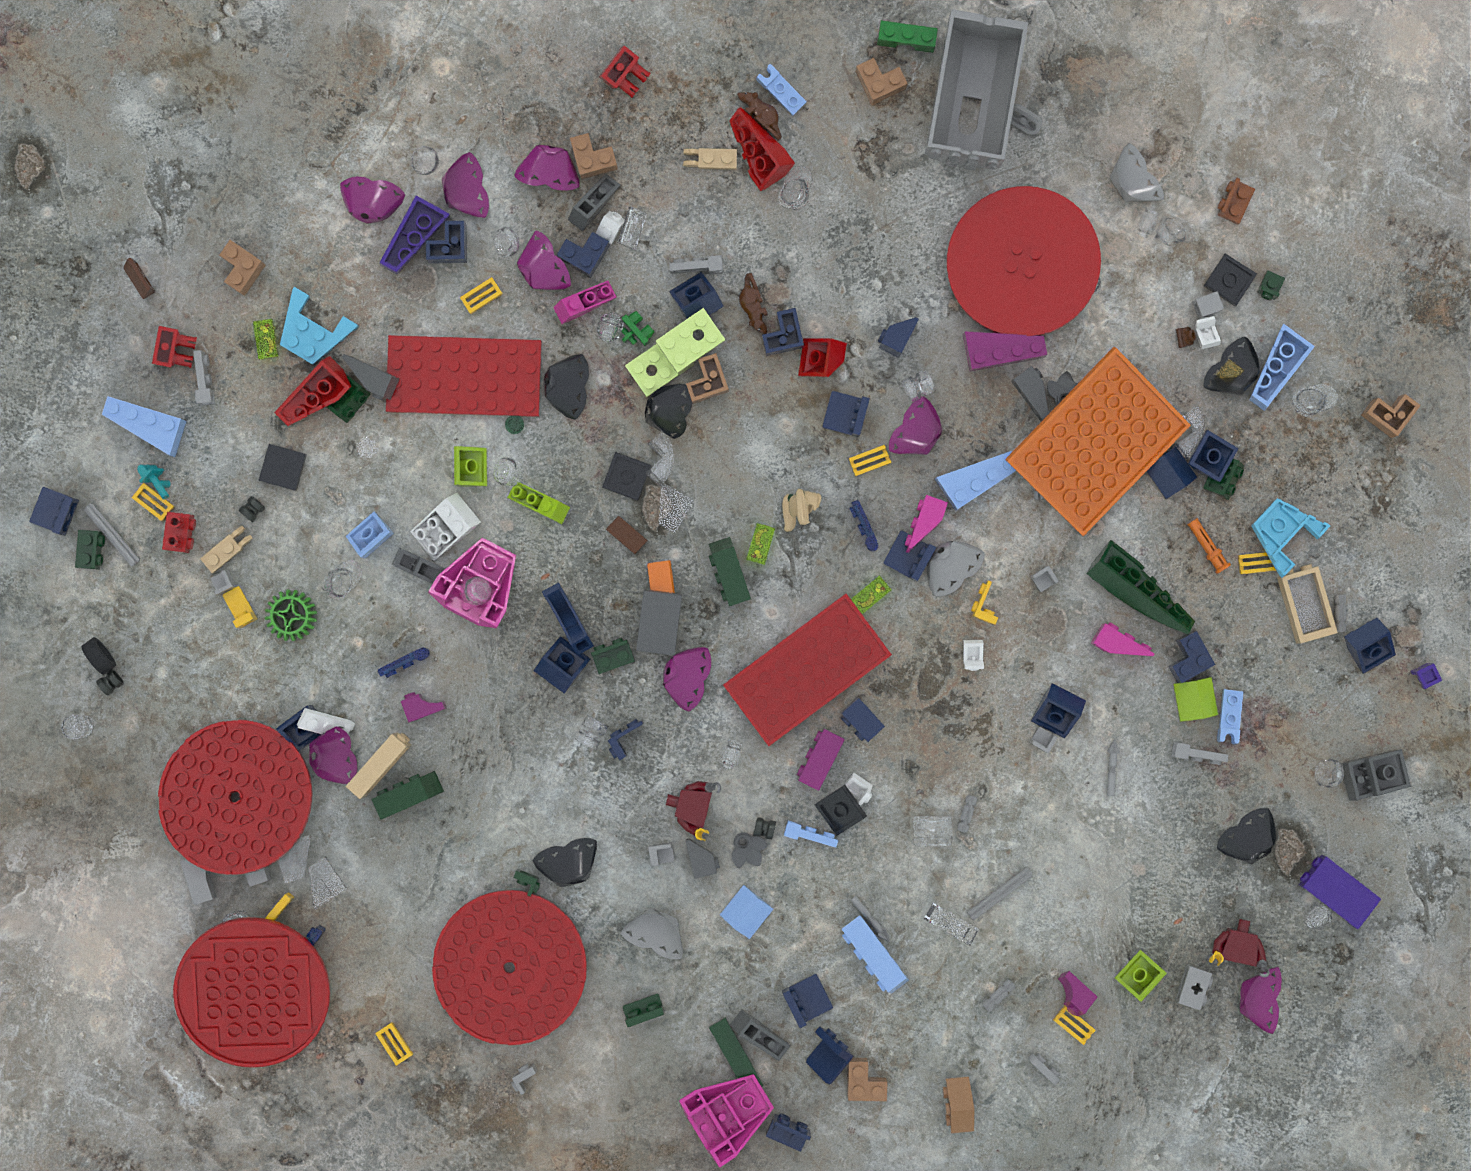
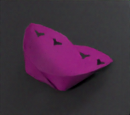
M536 145L517 167L514 174L515 178L532 186L546 184L552 189L564 191L580 187L575 166L567 150L560 147ZM535 175L538 178V180H536L535 178H531ZM559 179L561 184H559L558 182L554 183L553 181ZM570 180L575 182V184L571 183L570 185H568Z
M468 152L458 158L442 177L444 198L446 204L451 209L475 217L485 218L489 210V199L486 190L482 186V169L476 157ZM468 158L473 164L467 163ZM474 171H476L475 175L477 176V178L472 176ZM479 193L481 194V198H482L483 200L477 199L478 196H479Z
M356 176L340 183L341 195L348 212H352L353 218L366 224L380 222L389 218L403 203L405 193L398 186L385 180L371 181L366 177ZM366 213L369 218H363L361 214Z
M535 231L517 261L521 274L533 289L563 290L570 287L571 279L564 262L554 255L553 246L549 239L543 233ZM543 244H545V248H547V251L542 249ZM562 276H564V281L566 283L560 281L562 279Z
M923 396L917 399L905 412L903 424L894 430L889 440L890 452L896 454L927 455L935 446L942 434V425L935 408L926 397ZM922 402H924V403H923V408H922V407H919V408L917 407L918 405H921ZM912 413H914L915 418H912L910 420L909 418L912 416ZM902 432L903 438H897Z
M697 647L676 653L672 656L673 659L670 658L663 670V685L667 693L680 708L686 711H691L695 708L704 694V681L711 670V656L706 647ZM670 667V673L667 675V668ZM698 688L697 695H695L693 691ZM693 701L691 704H689V707H687V702Z
M334 727L310 742L309 764L320 778L330 782L348 784L357 774V760L354 753L350 750L351 739L347 732L340 727ZM313 752L316 753V757L314 760L312 759ZM351 770L350 778H349L346 773H348V772Z
M1279 967L1269 969L1270 974L1268 977H1261L1258 974L1243 981L1240 990V1013L1270 1034L1274 1033L1279 1018V1006L1276 1000L1281 991L1282 983ZM1271 1007H1273V1009H1272L1273 1014H1271V1013L1268 1011V1010H1270ZM1271 1021L1272 1023H1271L1270 1029H1269L1267 1023H1269V1022Z

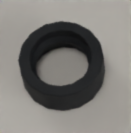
M96 637L91 638L81 646L88 661L102 675L116 666L111 653Z

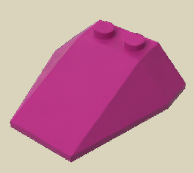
M482 537L437 576L428 593L444 608L478 626L497 628L506 613L516 555Z
M754 1074L696 1089L679 1100L685 1116L719 1168L739 1154L774 1109Z

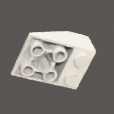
M455 493L444 499L410 532L433 561H435L468 535L481 521L459 494Z

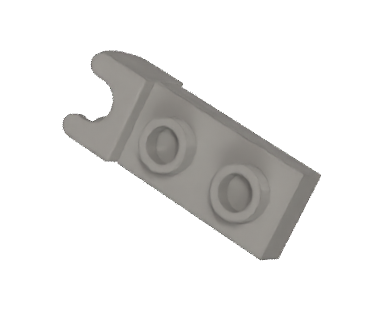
M722 255L708 256V260H704L702 257L693 258L689 262H685L684 259L673 260V263H669L670 274L709 271V274L723 273Z
M202 350L193 351L198 390H195L196 403L200 404V406L215 404L214 390L210 389L212 377L211 374H208L207 366L210 365L209 357Z
M1173 742L1171 757L1188 759L1191 756V760L1202 762L1203 758L1210 759L1211 764L1221 765L1222 762H1228L1229 755L1192 749L1189 744Z

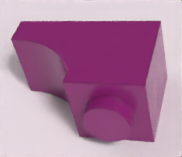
M415 692L405 695V699L400 701L408 723L447 709L444 701L439 703L429 702L421 694L416 695Z
M1070 971L1064 972L1058 978L1066 994L1063 1004L1072 1015H1084L1097 999V996Z

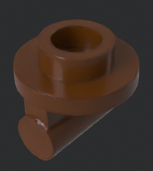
M1190 327L1176 329L1179 348L1194 344L1196 334L1193 329L1191 330Z

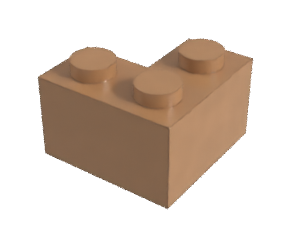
M874 58L856 66L855 72L871 105L907 88L908 83L900 67L882 75Z
M588 133L570 138L581 180L618 170L612 146L593 151Z
M231 240L228 241L219 256L234 266L224 282L245 296L266 264Z
M714 353L698 359L704 378L686 383L692 404L729 392L717 354Z
M1406 394L1399 396L1391 407L1380 398H1376L1369 403L1361 416L1390 438H1393L1400 434L1421 405Z
M852 1058L848 1063L847 1071L848 1101H887V1079L883 1077H868L867 1058Z
M969 1077L946 1079V1087H943V1097L948 1100V1103H945L946 1126H950L951 1133L974 1131V1104Z

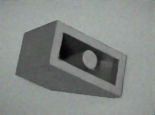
M686 839L694 879L717 874V868H720L718 857H714L711 851L695 841Z

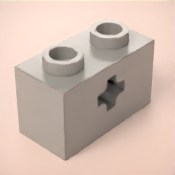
M1186 964L1175 1001L1179 1004L1201 1010V1007H1204L1207 1001V988H1210L1213 982L1212 973ZM1192 985H1193V986L1198 985V986H1199L1198 990H1197V989H1194V990L1191 989V988H1192Z

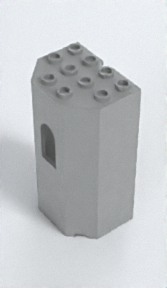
M951 10L947 23L925 155L929 156L930 159L944 162L950 167H957V165L965 166L964 168L967 170H976V168L995 170L1001 167L1005 160L1028 22L1000 17L990 18L982 14ZM963 97L981 100L977 128L970 135L961 133L958 128Z

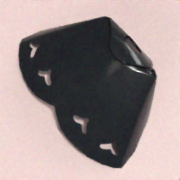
M1247 337L1237 339L1225 349L1221 361L1208 370L1204 378V388L1214 392L1242 395L1254 383L1260 373L1257 353ZM1245 342L1244 348L1238 347V345H1242V343ZM1231 351H1233L1234 357L1228 358V356L1231 355ZM1217 370H1219V375H1213L1214 373H1216Z
M583 354L572 355L551 365L544 375L543 382L545 397L549 403L564 416L574 420L581 415L587 399L584 386L589 379V367ZM547 378H549V384H548V385L545 384L546 381H547ZM578 408V409L575 411V414L573 415V411H572V410Z
M679 383L660 387L650 396L645 407L646 423L673 439L680 437L685 432L687 426L685 418L692 408V401L686 384ZM684 390H685L686 398H685L683 395H681Z
M1269 808L1256 809L1242 817L1238 826L1227 829L1220 836L1217 849L1223 854L1247 864H1253L1269 855L1272 851V846L1276 842V827ZM1266 813L1264 818L1258 816L1259 814L1263 815ZM1252 819V824H1246Z
M580 838L571 841L565 847L553 846L547 848L535 856L533 863L545 877L559 887L582 883L590 878L597 850V841L591 838ZM586 844H593V846L589 848ZM580 845L578 850L573 849V847ZM556 852H558V854L555 857L550 855L551 853L555 854Z

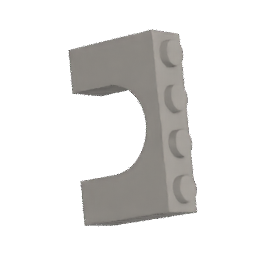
M186 858L180 861L194 905L216 898L210 871L197 867L186 860ZM268 867L245 874L249 887L272 879Z

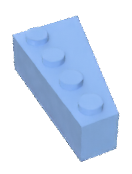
M1283 324L1249 400L1265 411L1315 346Z
M107 396L102 412L103 416L173 457L176 456L186 424L185 420Z
M1012 451L935 478V481L955 511L1016 471L1005 460Z
M858 916L842 928L844 932L842 937L848 945L850 943L854 945L856 949L853 952L859 960H865L868 964L865 968L871 976L876 975L879 979L876 983L883 992L887 990L888 993L892 994L909 981L862 916Z

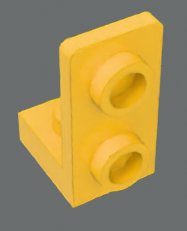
M988 580L986 583L981 584L978 591L981 594L978 601H974L971 611L973 612V617L995 625L998 617L994 616L995 612L985 608L984 611H981L992 583Z
M239 586L223 594V598L235 618L232 622L236 628H243L258 619Z

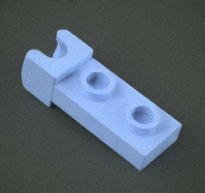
M769 64L767 72L770 74V77L765 78L759 74L756 80L793 116L806 101Z
M1223 689L1217 742H1224L1228 734L1231 736L1232 744L1239 743L1243 691Z
M788 820L784 836L798 840V837H802L836 848L838 839L834 838L835 834L825 831L824 834L816 832L817 829L809 826L803 829L801 824Z

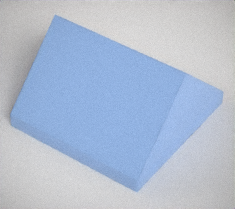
M374 511L347 534L346 538L361 558L366 559L394 533Z
M743 885L720 913V916L736 931L750 939L774 908Z

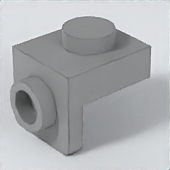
M528 1063L517 1069L519 1072L512 1077L513 1081L511 1084L516 1092L519 1091L521 1095L526 1092L522 1081L537 1072L534 1063L530 1066Z

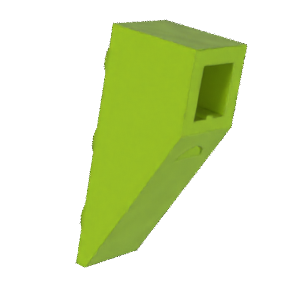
M515 481L507 497L560 524L563 523L570 509L569 506L518 481Z

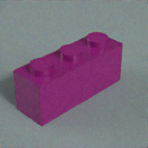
M824 728L822 732L818 730L814 738L816 744L813 749L809 748L805 756L808 760L805 766H800L796 774L799 776L798 781L819 791L845 739Z

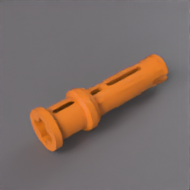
M1198 518L1187 524L1206 552V559L1210 560L1216 569V574L1231 566L1230 562L1227 563L1222 555V550L1216 548Z

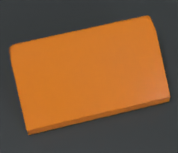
M671 560L648 563L650 590L675 593Z

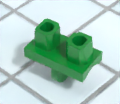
M637 311L629 316L625 315L622 317V321L631 330L629 332L625 327L621 330L625 335L622 341L623 343L630 341L634 345L637 343V340L633 337L635 335L646 346L655 332L649 325H646L641 331L637 328L636 325L643 320Z

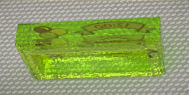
M273 319L253 321L258 359L279 357Z
M759 523L756 524L746 560L765 565L775 528Z
M879 575L852 597L851 600L861 614H863L888 594L891 588Z

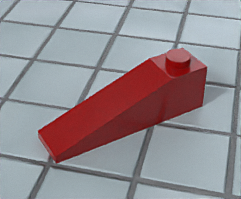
M738 108L729 122L737 142L742 146L744 152L742 154L743 159L747 160L750 168L748 170L749 175L758 189L763 191L785 177L795 162L785 148L743 108Z
M330 356L326 357L274 413L289 426L338 401L351 387L344 369Z

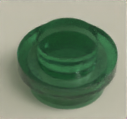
M509 416L505 421V428L511 434H519L524 429V421L520 416Z

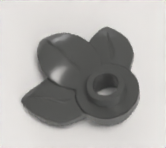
M1066 371L1059 377L1057 382L1048 381L1047 391L1055 399V404L1058 405L1061 402V397H1066L1078 383L1074 384L1071 374Z
M745 832L737 834L734 838L735 848L732 852L733 863L737 868H741L746 861L752 865L760 866L762 862L760 851L768 847L767 843L763 838L751 837ZM740 839H746V845H741L739 843Z

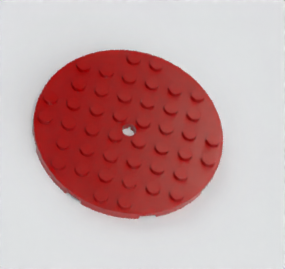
M247 720L214 723L188 737L167 762L158 790L160 821L173 847L186 860L197 867L226 875L255 872L270 866L282 858L295 845L303 833L312 806L313 791L311 777L306 762L295 745L291 742L289 743L273 728ZM233 792L240 794V799L237 802L231 801L230 797Z
M499 890L481 895L469 901L446 923L434 949L433 982L443 1009L446 1010L453 1019V1022L462 1030L477 1039L492 1044L521 1045L549 1035L572 1014L585 986L587 973L586 953L576 926L557 905L537 894L532 893L531 897H529L526 891ZM507 962H512L515 965V970L511 973L504 969V965Z

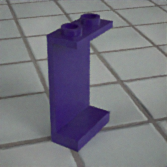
M1317 856L1313 860L1312 868L1309 872L1306 871L1301 876L1299 886L1306 889L1341 916L1350 926L1359 929L1381 901V898L1327 856Z

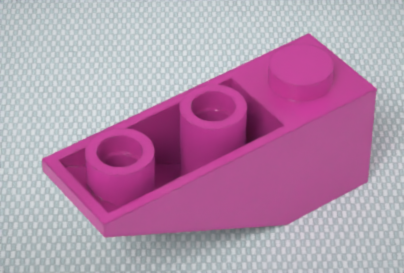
M605 281L561 299L553 308L560 322L564 324L617 298L609 281Z
M928 495L923 500L920 499L916 509L919 511L918 517L913 518L910 527L913 528L912 535L908 534L905 546H908L907 553L941 523L948 502Z
M1110 622L1108 625L1106 623L1102 624L1091 641V644L1106 653L1154 656V653L1151 652V647L1144 643H1141V645L1134 641L1135 637L1126 632L1123 635L1118 631L1119 628Z

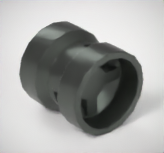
M250 496L247 499V503L241 506L238 511L248 520L254 522L257 519V514L263 512L265 506L256 498Z
M113 669L107 672V676L101 677L96 681L98 687L107 696L112 694L116 687L119 688L124 684L120 675Z
M757 817L753 836H765L766 839L772 840L776 821H765L763 818Z

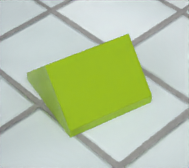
M454 446V485L457 487L487 486V448Z
M1212 677L1173 684L1180 722L1205 719L1218 715Z
M1140 950L1119 972L1115 979L1141 1002L1167 973Z

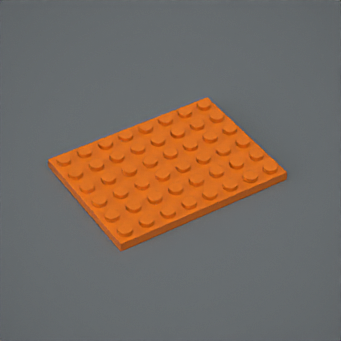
M1113 347L1005 460L1070 525L1084 536L1191 425L1116 347Z

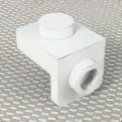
M609 211L603 217L596 234L608 240L611 245L626 220L620 214Z
M1214 316L1203 317L1196 321L1194 331L1201 349L1218 346L1221 343L1215 327L1216 319Z
M963 640V663L965 669L971 671L984 669L983 640Z
M853 773L845 782V785L854 798L857 799L860 806L863 803H867L872 797L871 789L873 785L857 774Z

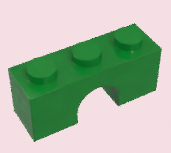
M881 20L877 45L896 48L897 45H908L914 47L915 51L933 53L938 28Z

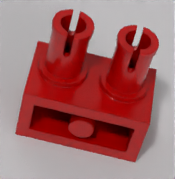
M624 45L621 46L599 78L611 88L616 89L619 87L633 98L639 88L627 80L626 75L631 72L644 83L647 79L646 77H649L651 73L637 63L639 57Z
M159 326L152 364L170 368L175 364L191 368L192 363L185 362L184 360L193 361V356L179 354L174 350L177 345L195 349L196 344L188 343V341L196 342L197 337L181 335L178 329Z
M167 512L162 550L189 553L190 549L192 550L194 539L191 538L192 530L196 528L194 515Z

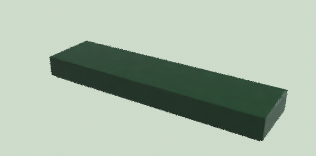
M726 1017L709 1026L711 1033L736 1077L741 1078L754 1074L761 1087L764 1086Z

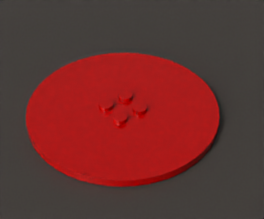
M1016 186L1002 189L979 200L958 222L951 236L947 252L948 280L957 302L976 323L992 332L1001 334L1042 336L1067 325L1089 303L1098 284L1101 269L1099 241L1087 216L1066 197L1048 189L1032 186Z
M254 917L237 918L208 929L187 949L179 963L174 979V1006L180 1024L186 1034L208 1055L235 1066L266 1067L294 1057L305 1049L317 1036L329 1009L330 981L321 956L314 946L299 932L270 919Z

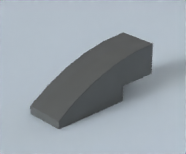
M400 547L392 562L394 567L432 584L437 576L446 569Z

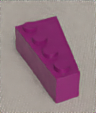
M967 331L962 334L970 372L1041 359L1047 356L1044 336Z

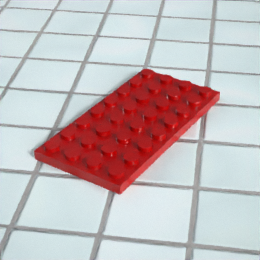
M388 335L387 373L399 378V382L391 400L386 399V412L539 417L542 341Z
M844 594L724 683L723 686L766 744L770 746L892 654L849 596Z

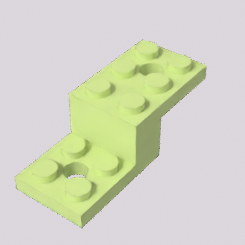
M702 308L657 339L653 347L626 364L625 367L645 396L649 397L657 389L665 386L694 366L696 360L724 342L725 338L704 308ZM696 330H701L704 333L702 340H695L693 338V333ZM649 366L657 368V373L654 376H649L646 373Z

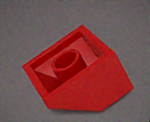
M804 338L798 376L829 377L844 363L847 343L832 338Z

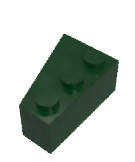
M728 537L709 543L712 555H709L712 567L716 566L718 572L714 573L717 583H722L724 589L720 591L723 602L728 601L729 606L750 600L751 597L731 538Z
M433 771L421 777L419 774L408 778L410 782L406 784L401 781L392 785L394 789L390 791L385 788L376 792L378 796L371 800L380 820L444 792L436 772Z

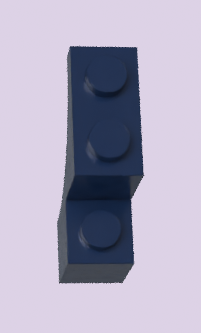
M558 582L543 590L542 593L554 612L575 653L579 655L594 647L587 630L580 621L573 604L560 583Z

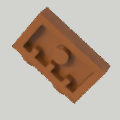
M1236 178L1233 182L1230 181L1225 190L1228 193L1225 199H1221L1217 209H1220L1218 216L1235 224H1240L1255 188L1240 182V178Z

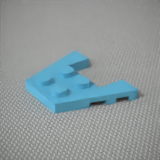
M294 287L280 345L315 365L338 343L355 331L359 325L343 316L334 332L328 331L300 314L310 296Z
M1277 498L1251 527L1279 576L1283 578L1295 564L1281 549L1302 527L1306 528L1318 539L1330 525L1316 520V517L1300 512L1298 508Z

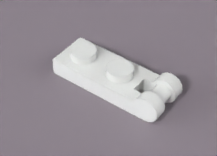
M304 708L297 726L300 729L319 734L341 726L349 735L355 723L348 719Z

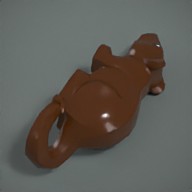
M739 92L737 94L739 100L748 105L744 110L751 117L754 115L756 122L779 141L782 135L778 127L779 116L776 109L772 105L762 102L758 98L757 92Z
M747 273L745 275L744 288L739 295V304L750 319L749 326L762 334H767V326L762 319V315L767 316L768 313L765 307L761 308L760 303L763 300L752 273Z

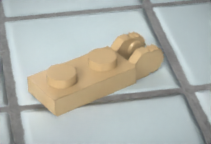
M684 149V155L699 156V161H684L683 166L727 170H736L737 149Z
M243 526L229 534L200 558L212 574L242 551L243 547L253 539L251 535H248L238 544L235 538L244 532L245 528Z

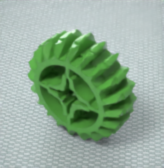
M286 590V596L280 591V599L277 596H273L272 598L275 603H267L272 608L265 609V612L270 613V616H266L265 620H271L267 627L274 626L271 633L274 634L278 631L277 638H281L284 634V641H288L289 637H291L292 641H296V635L299 639H303L302 632L305 635H309L310 633L307 628L314 629L310 622H317L316 618H312V615H316L317 611H311L315 604L308 605L311 598L307 597L304 600L305 593L302 592L298 596V590H294L293 594L290 590ZM291 600L286 610H278L283 602ZM297 601L304 607L305 615L298 612ZM293 611V614L299 616V618L294 617L289 620L290 617L283 615V613H291ZM277 616L284 619L285 629L279 625ZM296 621H304L299 629L291 631Z

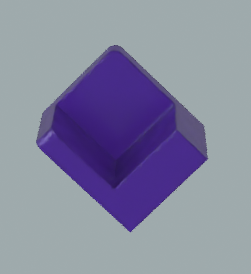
M1426 663L1410 671L1412 675L1417 676L1423 689L1442 681L1434 663Z

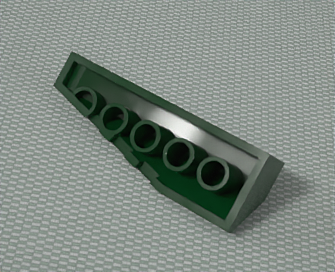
M1110 540L1092 562L1086 574L1131 608L1163 625L1189 634L1195 620L1179 603H1173L1166 589L1162 591L1156 584L1157 580L1153 576L1149 577L1143 569L1145 567L1139 561Z

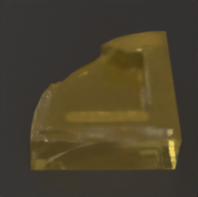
M1229 359L1217 373V376L1221 378H1234L1241 375L1244 370Z

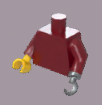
M697 781L681 789L679 797L670 794L667 796L666 806L676 808L675 817H677V822L685 831L696 836L698 840L706 841V839L702 838L703 832L709 834L708 830L702 828L704 827L712 791L715 790L716 785L718 787L717 793L721 791V785L718 782L712 784L710 782Z
M1239 919L1237 929L1227 928L1226 931H1223L1214 940L1213 955L1209 958L1210 963L1217 959V966L1223 960L1258 966L1260 970L1266 972V974L1259 973L1261 977L1269 976L1270 972L1266 968V954L1261 939L1255 933L1249 932L1251 921Z

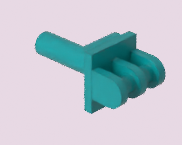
M140 464L137 468L138 473L142 477L139 482L152 483L163 500L167 499L169 494L165 488H169L171 483L169 480L158 479L165 470L158 468L156 465Z

